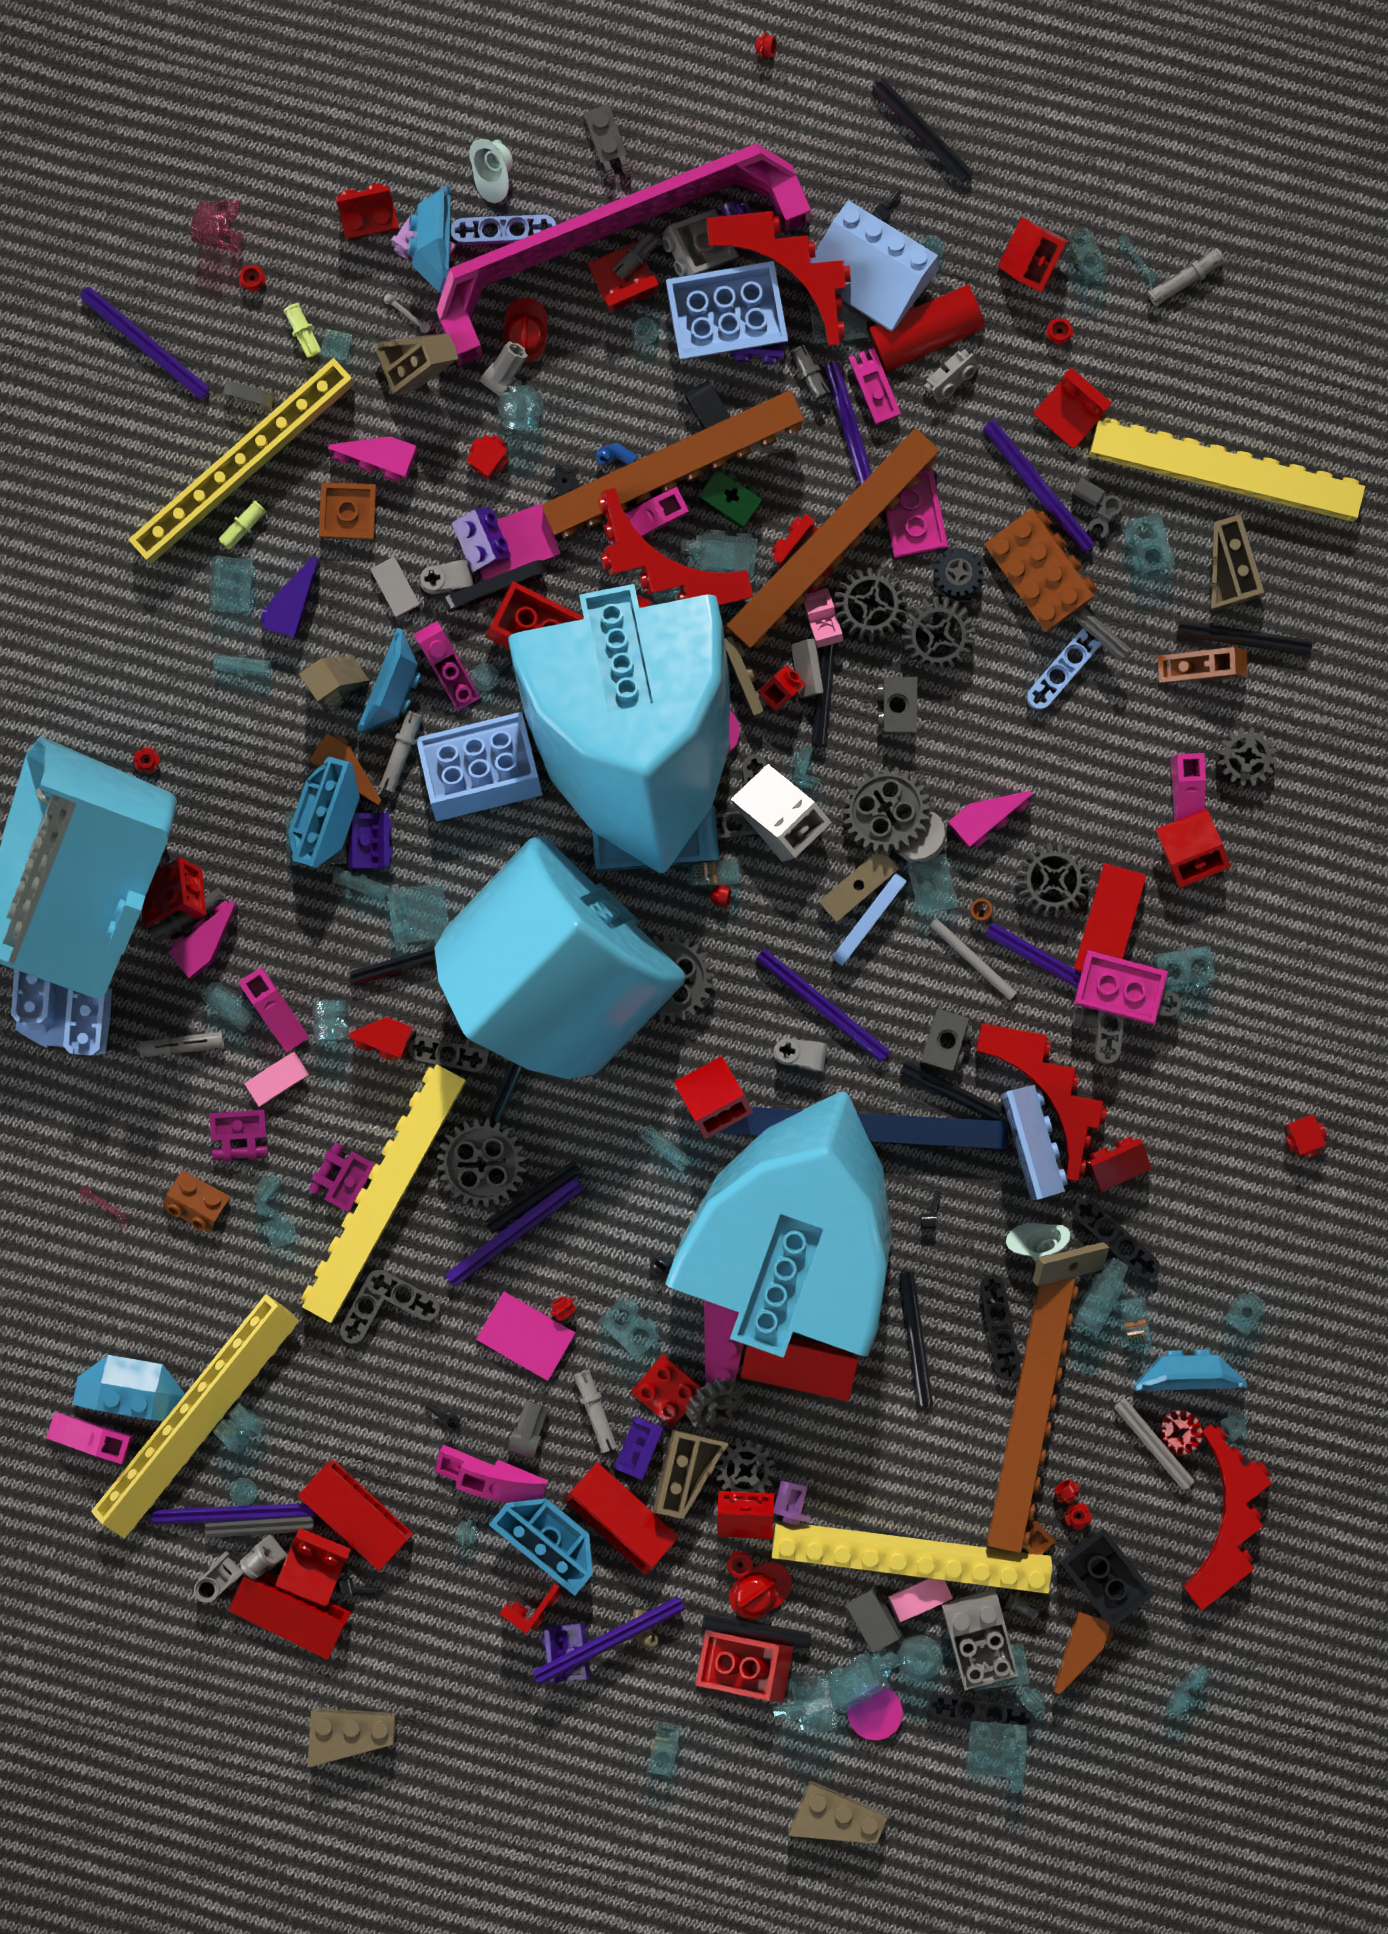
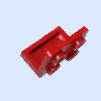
M807 514L802 519L797 517L788 528L791 533L785 541L780 538L772 548L771 552L774 555L771 562L781 569L819 529L814 525L815 520ZM829 568L823 574L826 579L815 590L811 587L809 591L816 593L834 570Z

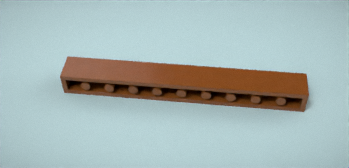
M789 390L541 506L554 535L558 538L562 536L563 539H567L578 533L577 529L587 525L590 528L603 522L602 517L606 516V514H601L598 498H601L600 493L604 490L615 488L621 507L626 512L628 510L627 506L632 503L643 504L653 498L652 494L658 491L665 493L678 487L676 483L687 479V482L698 479L702 476V471L710 467L712 470H717L727 465L726 460L734 456L737 459L743 458L751 454V449L760 444L762 447H767L777 442L776 437L784 433L790 436L801 431V426L806 424V421L793 392Z
M915 428L726 625V629L749 651L754 646L759 649L768 640L769 637L766 635L772 627L778 629L788 619L785 614L790 608L793 607L796 610L807 599L804 594L811 587L814 590L817 589L826 579L823 574L829 568L835 570L845 559L842 554L848 548L853 551L862 542L863 538L860 535L867 528L872 531L881 522L882 518L879 515L886 508L891 511L901 501V498L898 496L905 488L910 491L920 481L917 476L924 469L928 472L939 461L936 456L940 450Z
M1072 1278L1037 1286L986 1546L1021 1553L1022 1548H1027L1030 1532L1025 1530L1027 1520L1032 1521L1035 1505L1031 1504L1032 1494H1037L1039 1490L1040 1477H1037L1036 1474L1038 1465L1043 1466L1046 1450L1042 1449L1044 1438H1049L1051 1422H1047L1049 1411H1054L1057 1395L1052 1393L1054 1383L1059 1384L1062 1368L1058 1367L1060 1356H1065L1067 1341L1063 1340L1065 1329L1070 1330L1073 1314L1068 1313L1070 1302L1075 1303L1078 1293V1286H1074L1075 1279Z

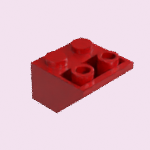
M1021 217L998 267L1016 280L1040 292H1044L1047 290L1070 241Z
M1207 808L1155 829L1171 874L1179 888L1231 868L1223 843Z
M385 1017L350 1032L349 1038L354 1040L353 1045L367 1052H371L372 1048L380 1051L378 1056L396 1063L397 1058L405 1059L416 1029Z
M1132 1136L1115 1142L1116 1148L1108 1151L1106 1147L1089 1154L1091 1160L1086 1162V1166L1099 1192H1103L1152 1169L1141 1138L1134 1140Z

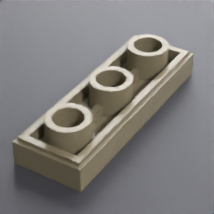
M730 636L725 639L727 660L751 718L754 719L762 715L763 707H766V703L754 689L752 682L756 680L751 667H745L742 657L745 656L740 641L735 642L733 637Z
M881 849L878 855L873 854L824 896L819 903L837 923L898 871L899 868ZM861 881L864 888L859 891L856 890L853 886L854 882Z
M1104 1242L1038 1258L1032 1281L1037 1286H1042L1103 1270L1109 1247Z

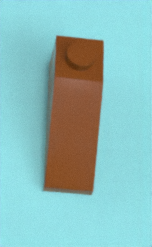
M1237 647L1159 655V683L1248 677L1247 651Z
M327 733L310 758V763L318 768L324 764L328 757L352 763L359 794L378 807H381L383 802L353 751L347 746L349 741L337 733L333 737Z
M1077 1610L1053 1686L1055 1693L1061 1694L1103 1650L1105 1643L1110 1644L1114 1628H1111L1104 1618Z

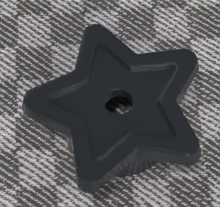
M556 464L555 475L546 481V485L556 488L559 497L580 487L575 480L579 469L575 467L566 470L561 465ZM563 478L567 479L566 483L562 482Z

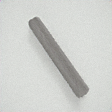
M1126 1399L1118 1402L1115 1405V1410L1182 1490L1190 1488L1194 1484V1479Z

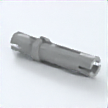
M1215 248L1197 261L1194 259L1190 262V266L1152 290H1149L1147 294L1152 303L1157 307L1198 279L1200 281L1205 279L1206 274L1226 263L1225 259H1222V253L1218 248Z
M408 710L400 733L395 735L397 741L379 785V788L392 793L396 792L395 790L411 747L416 745L417 740H415V737L424 717Z
M222 1031L172 1038L166 1035L163 1036V1039L139 1041L141 1058L160 1055L172 1057V1054L224 1048Z
M587 1369L573 1376L582 1396L580 1402L586 1407L601 1449L600 1451L605 1453L618 1446L600 1401L601 1393L597 1392L590 1373L591 1371Z

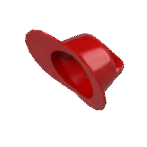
M531 298L518 299L511 303L504 317L503 344L505 346L510 341L515 344L518 343L525 348L528 356L524 363L536 360L545 350L548 318L547 312L541 303Z
M765 1562L756 1566L750 1575H745L744 1578L738 1579L732 1585L729 1592V1602L732 1609L745 1619H757L764 1616L783 1603L789 1596L792 1589L790 1574L782 1565L775 1562Z

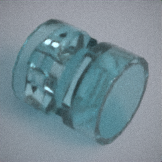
M347 1000L312 1002L313 1018L317 1020V1023L313 1026L314 1041L350 1039L349 1024L344 1021L348 1016Z
M241 1402L229 1413L230 1419L222 1420L213 1430L214 1434L238 1455L250 1444L249 1438H255L265 1427V1424Z

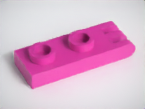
M872 347L868 349L871 360H867L864 351L858 353L861 364H857L854 355L849 356L848 359L876 426L901 416V412L875 348Z

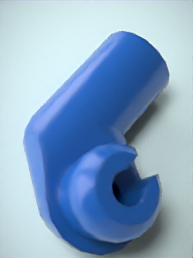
M618 443L604 446L596 454V460L601 465L618 460L629 465L635 462L638 455Z

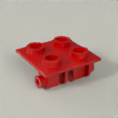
M662 1354L630 1393L673 1428L687 1411L686 1405L692 1403L689 1398L698 1394L696 1390L702 1387L690 1378L689 1374L683 1372L682 1368H679L669 1360V1357Z

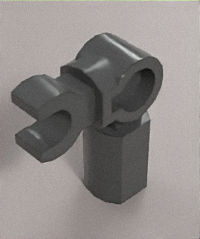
M1081 477L1072 493L1095 507L1097 504L1101 506L1097 512L1099 517L1089 523L1087 530L1091 531L1096 524L1101 525L1103 532L1100 538L1103 539L1108 533L1109 521L1113 522L1122 510V501L1115 495L1106 496L1103 494L1105 492L1103 489Z

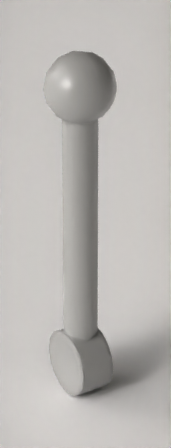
M386 294L384 296L386 304L393 305L418 325L423 334L430 332L431 327L429 323L421 322L396 302L393 295Z

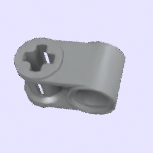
M467 560L429 566L420 575L421 587L428 594L457 592L473 585L472 572ZM434 574L436 579H440L436 581V586H431L430 582H425L429 580V575Z
M784 1038L775 1045L773 1055L775 1060L781 1064L823 1072L828 1044ZM786 1044L789 1045V1050L793 1051V1054H790L787 1059L783 1058L784 1054L782 1052H779V1049H782Z
M269 1534L252 1548L250 1553L241 1559L240 1565L248 1577L257 1579L267 1570L270 1571L287 1556V1553L274 1537Z
M227 1551L209 1567V1570L195 1584L194 1593L201 1602L207 1603L215 1600L244 1573L242 1568H239L228 1557L229 1553ZM223 1565H224L232 1574H230V1573L223 1567ZM203 1582H211L214 1585L215 1592L212 1597L202 1595L200 1587Z

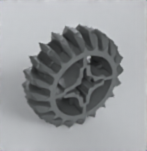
M867 568V576L863 577V573L859 569L856 571L857 580L849 574L847 581L850 585L843 582L839 585L840 589L845 593H835V598L842 600V602L834 603L835 609L842 610L835 617L837 620L846 619L840 626L842 629L847 628L849 625L852 627L848 633L849 636L852 637L856 630L859 631V641H863L865 633L869 634V642H874L875 633H878L880 640H884V630L888 634L893 635L895 631L891 625L893 624L896 627H901L902 622L896 617L905 618L907 614L899 609L908 605L907 601L899 600V598L906 595L905 590L896 592V589L901 584L900 581H896L891 585L889 582L893 575L889 573L885 579L881 578L883 574L882 569H878L877 576H872V568ZM872 584L871 590L867 595H851L859 586ZM880 586L891 596L893 607L880 600L878 595ZM875 593L874 605L878 606V608L875 609L873 607L869 616L866 617L867 605L863 602L866 601L868 603L872 594ZM848 603L854 604V607L862 611L863 618L861 623L857 622L850 614ZM874 615H891L882 624L869 626L870 620Z
M934 596V605L929 606L927 599H923L922 602L925 608L921 610L915 604L913 609L917 615L906 614V618L912 621V623L902 624V628L910 630V633L901 634V638L903 640H911L904 645V649L910 650L914 648L909 657L914 659L920 655L921 657L918 660L919 666H922L928 660L929 670L934 668V662H938L940 671L944 670L943 662L948 661L950 668L955 667L952 660L954 657L959 662H963L964 658L960 652L963 651L966 654L971 652L965 646V643H975L974 638L967 636V634L975 633V628L966 627V625L973 622L972 617L962 618L968 612L965 607L958 612L956 611L959 607L958 601H954L952 606L949 607L948 597H944L943 604L941 605L939 604L938 597ZM933 612L946 613L936 623L923 620L925 616ZM953 617L961 626L960 640L955 639L948 632ZM917 626L929 635L924 650L916 641ZM938 627H944L943 633L946 638L940 639L939 637V640L935 639L933 642L934 634L931 629L937 628L938 630ZM941 644L954 647V649L945 654H931Z
M1051 843L1046 845V853L1043 852L1040 846L1036 847L1038 856L1036 857L1032 852H1028L1027 858L1031 863L1022 860L1020 865L1026 871L1019 870L1016 872L1018 877L1024 878V881L1016 882V887H1025V890L1018 894L1019 897L1028 895L1029 899L1024 905L1028 907L1032 902L1037 904L1033 909L1034 913H1037L1043 907L1044 917H1048L1050 909H1053L1055 918L1060 916V908H1062L1065 915L1070 914L1068 905L1070 904L1073 908L1077 909L1079 904L1075 898L1082 901L1086 899V896L1080 890L1090 889L1088 884L1082 883V880L1090 879V874L1081 875V871L1088 867L1087 864L1077 865L1076 862L1082 858L1080 854L1076 855L1074 859L1069 857L1073 852L1071 847L1068 848L1065 854L1061 853L1063 849L1062 844L1057 845L1056 852L1053 851ZM1053 858L1065 862V864L1061 868L1053 870L1041 861ZM1034 867L1042 877V884L1035 892L1031 885V873ZM1071 869L1075 877V887L1072 894L1064 884V876ZM1063 871V874L1057 880L1058 887H1054L1053 884L1052 887L1048 886L1043 890V887L1049 880L1048 874L1053 876ZM1053 891L1065 900L1052 903L1044 901L1040 897L1046 892Z

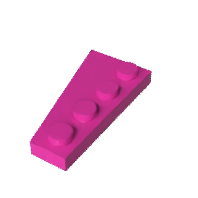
M704 1300L705 1385L708 1382L714 1384L717 1378L721 1382L726 1377L730 1381L736 1380L744 1344L732 1340L730 1337L739 1312Z

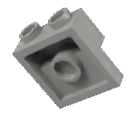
M715 209L669 225L664 231L662 244L667 252H672L676 260L674 268L679 276L711 272L712 269L731 263L739 257L734 246H709L707 218L719 217Z

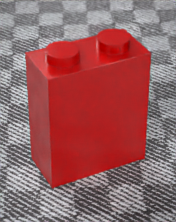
M722 1056L674 1082L704 1139L754 1113Z

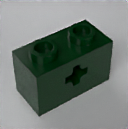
M716 470L699 494L698 501L744 531L762 505V499L759 498L760 493L749 485L744 488L736 482L738 478L729 471L724 470L722 473ZM736 493L738 502L732 500L728 503L726 494L732 495Z

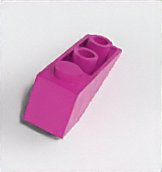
M391 436L330 444L328 447L330 454H333L332 458L345 464H348L350 460L358 463V468L369 473H373L374 470L383 472V477L394 482H399L400 479L407 481L418 452L416 445Z
M675 487L627 512L626 516L643 538L687 516L689 510L678 488Z
M437 621L413 634L457 711L481 698Z
M1204 753L1177 754L1171 757L1174 821L1205 809Z
M1026 791L971 803L948 821L947 825L967 849L972 845L977 849L989 839L986 834L990 830L995 828L998 831L1010 821L1007 817L1014 810L1018 813L1024 810L1031 803L1028 798L1033 793Z
M233 900L230 903L227 901L222 902L213 910L214 916L209 920L201 919L192 927L193 933L186 938L183 935L170 945L173 949L168 952L189 979L195 978L214 962L238 907Z
M260 967L238 982L286 1053L310 1038L264 968Z
M54 1412L46 1438L85 1453L123 1464L127 1461L134 1436Z

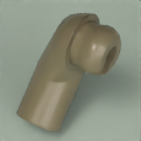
M634 1609L633 1619L646 1613L647 1610ZM650 1629L633 1637L642 1647L647 1649L654 1648L658 1644L657 1635Z

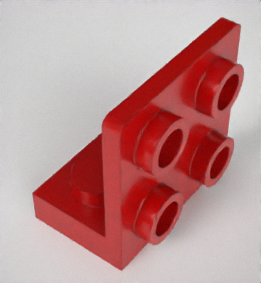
M381 183L368 186L367 190L359 192L355 189L341 192V196L335 197L346 241L399 230L393 198L388 185L383 186Z
M637 242L588 263V267L609 313L659 292L655 275L651 274L645 259L643 260L644 264H640L625 281H622L612 271L628 253V248L632 249Z
M1070 368L1064 374L1062 381L1033 414L1067 445L1074 449L1110 409L1112 402L1073 368Z
M181 857L157 869L142 906L143 925L148 927L178 910L197 920L206 916L202 869Z
M719 1491L717 1536L772 1539L774 1493Z
M299 1528L275 1587L325 1608L328 1605L351 1549Z
M555 1581L531 1617L527 1615L529 1610L517 1601L513 1604L508 1601L501 1610L500 1615L526 1634L530 1629L536 1631L546 1616L542 1611L546 1606L552 1608L562 1593L558 1590L560 1583Z

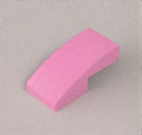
M828 588L819 590L816 593L804 594L807 599L803 604L817 648L844 641L841 628L835 617V608Z
M293 1052L244 1084L260 1107L303 1080L309 1074L296 1053Z
M931 1578L904 1588L887 1597L898 1623L953 1599L945 1580Z

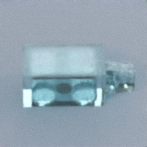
M709 530V534L703 533V536L696 535V541H681L680 552L694 555V561H700V570L725 573L747 570L748 575L754 576L758 539H753L752 534L737 533L735 537L726 536L725 531Z
M1112 1258L1103 1272L1096 1274L1072 1318V1323L1098 1336L1124 1288L1122 1282L1128 1265Z
M892 1652L883 1657L880 1654L872 1656L863 1653L852 1658L851 1664L848 1666L830 1670L827 1673L828 1677L821 1680V1683L834 1711L845 1713L890 1688L891 1686L887 1680L890 1677L888 1672L901 1663L897 1655Z

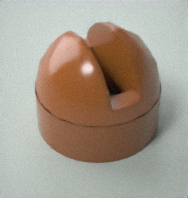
M981 898L972 903L970 911L976 920L987 921L992 917L994 909L988 900ZM983 904H985L987 907L984 917H980Z

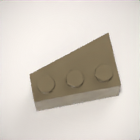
M449 333L399 338L374 344L392 394L421 388L459 359L456 347Z
M1241 514L1214 522L1212 612L1264 597L1265 593Z
M348 654L345 658L343 655H339L336 659L334 656L321 658L299 673L324 711L328 709L331 711L336 710L345 703L343 700L345 697L370 681L352 654Z
M671 1429L653 1511L658 1514L684 1519L701 1491V1487L709 1474L712 1473L715 1464L729 1443L723 1440Z
M313 1708L310 1719L307 1768L393 1745L396 1736L397 1713Z
M810 1780L789 1827L788 1836L877 1844L888 1817L882 1811Z

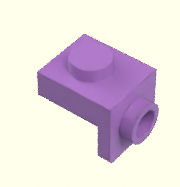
M781 1480L774 1513L784 1516L783 1522L793 1525H799L800 1521L810 1523L811 1517L801 1514L807 1486Z

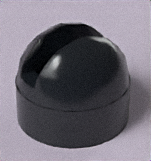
M664 1255L655 1256L650 1262L651 1272L657 1277H664L669 1274L672 1266L670 1259ZM658 1260L668 1269L663 1272L654 1263Z

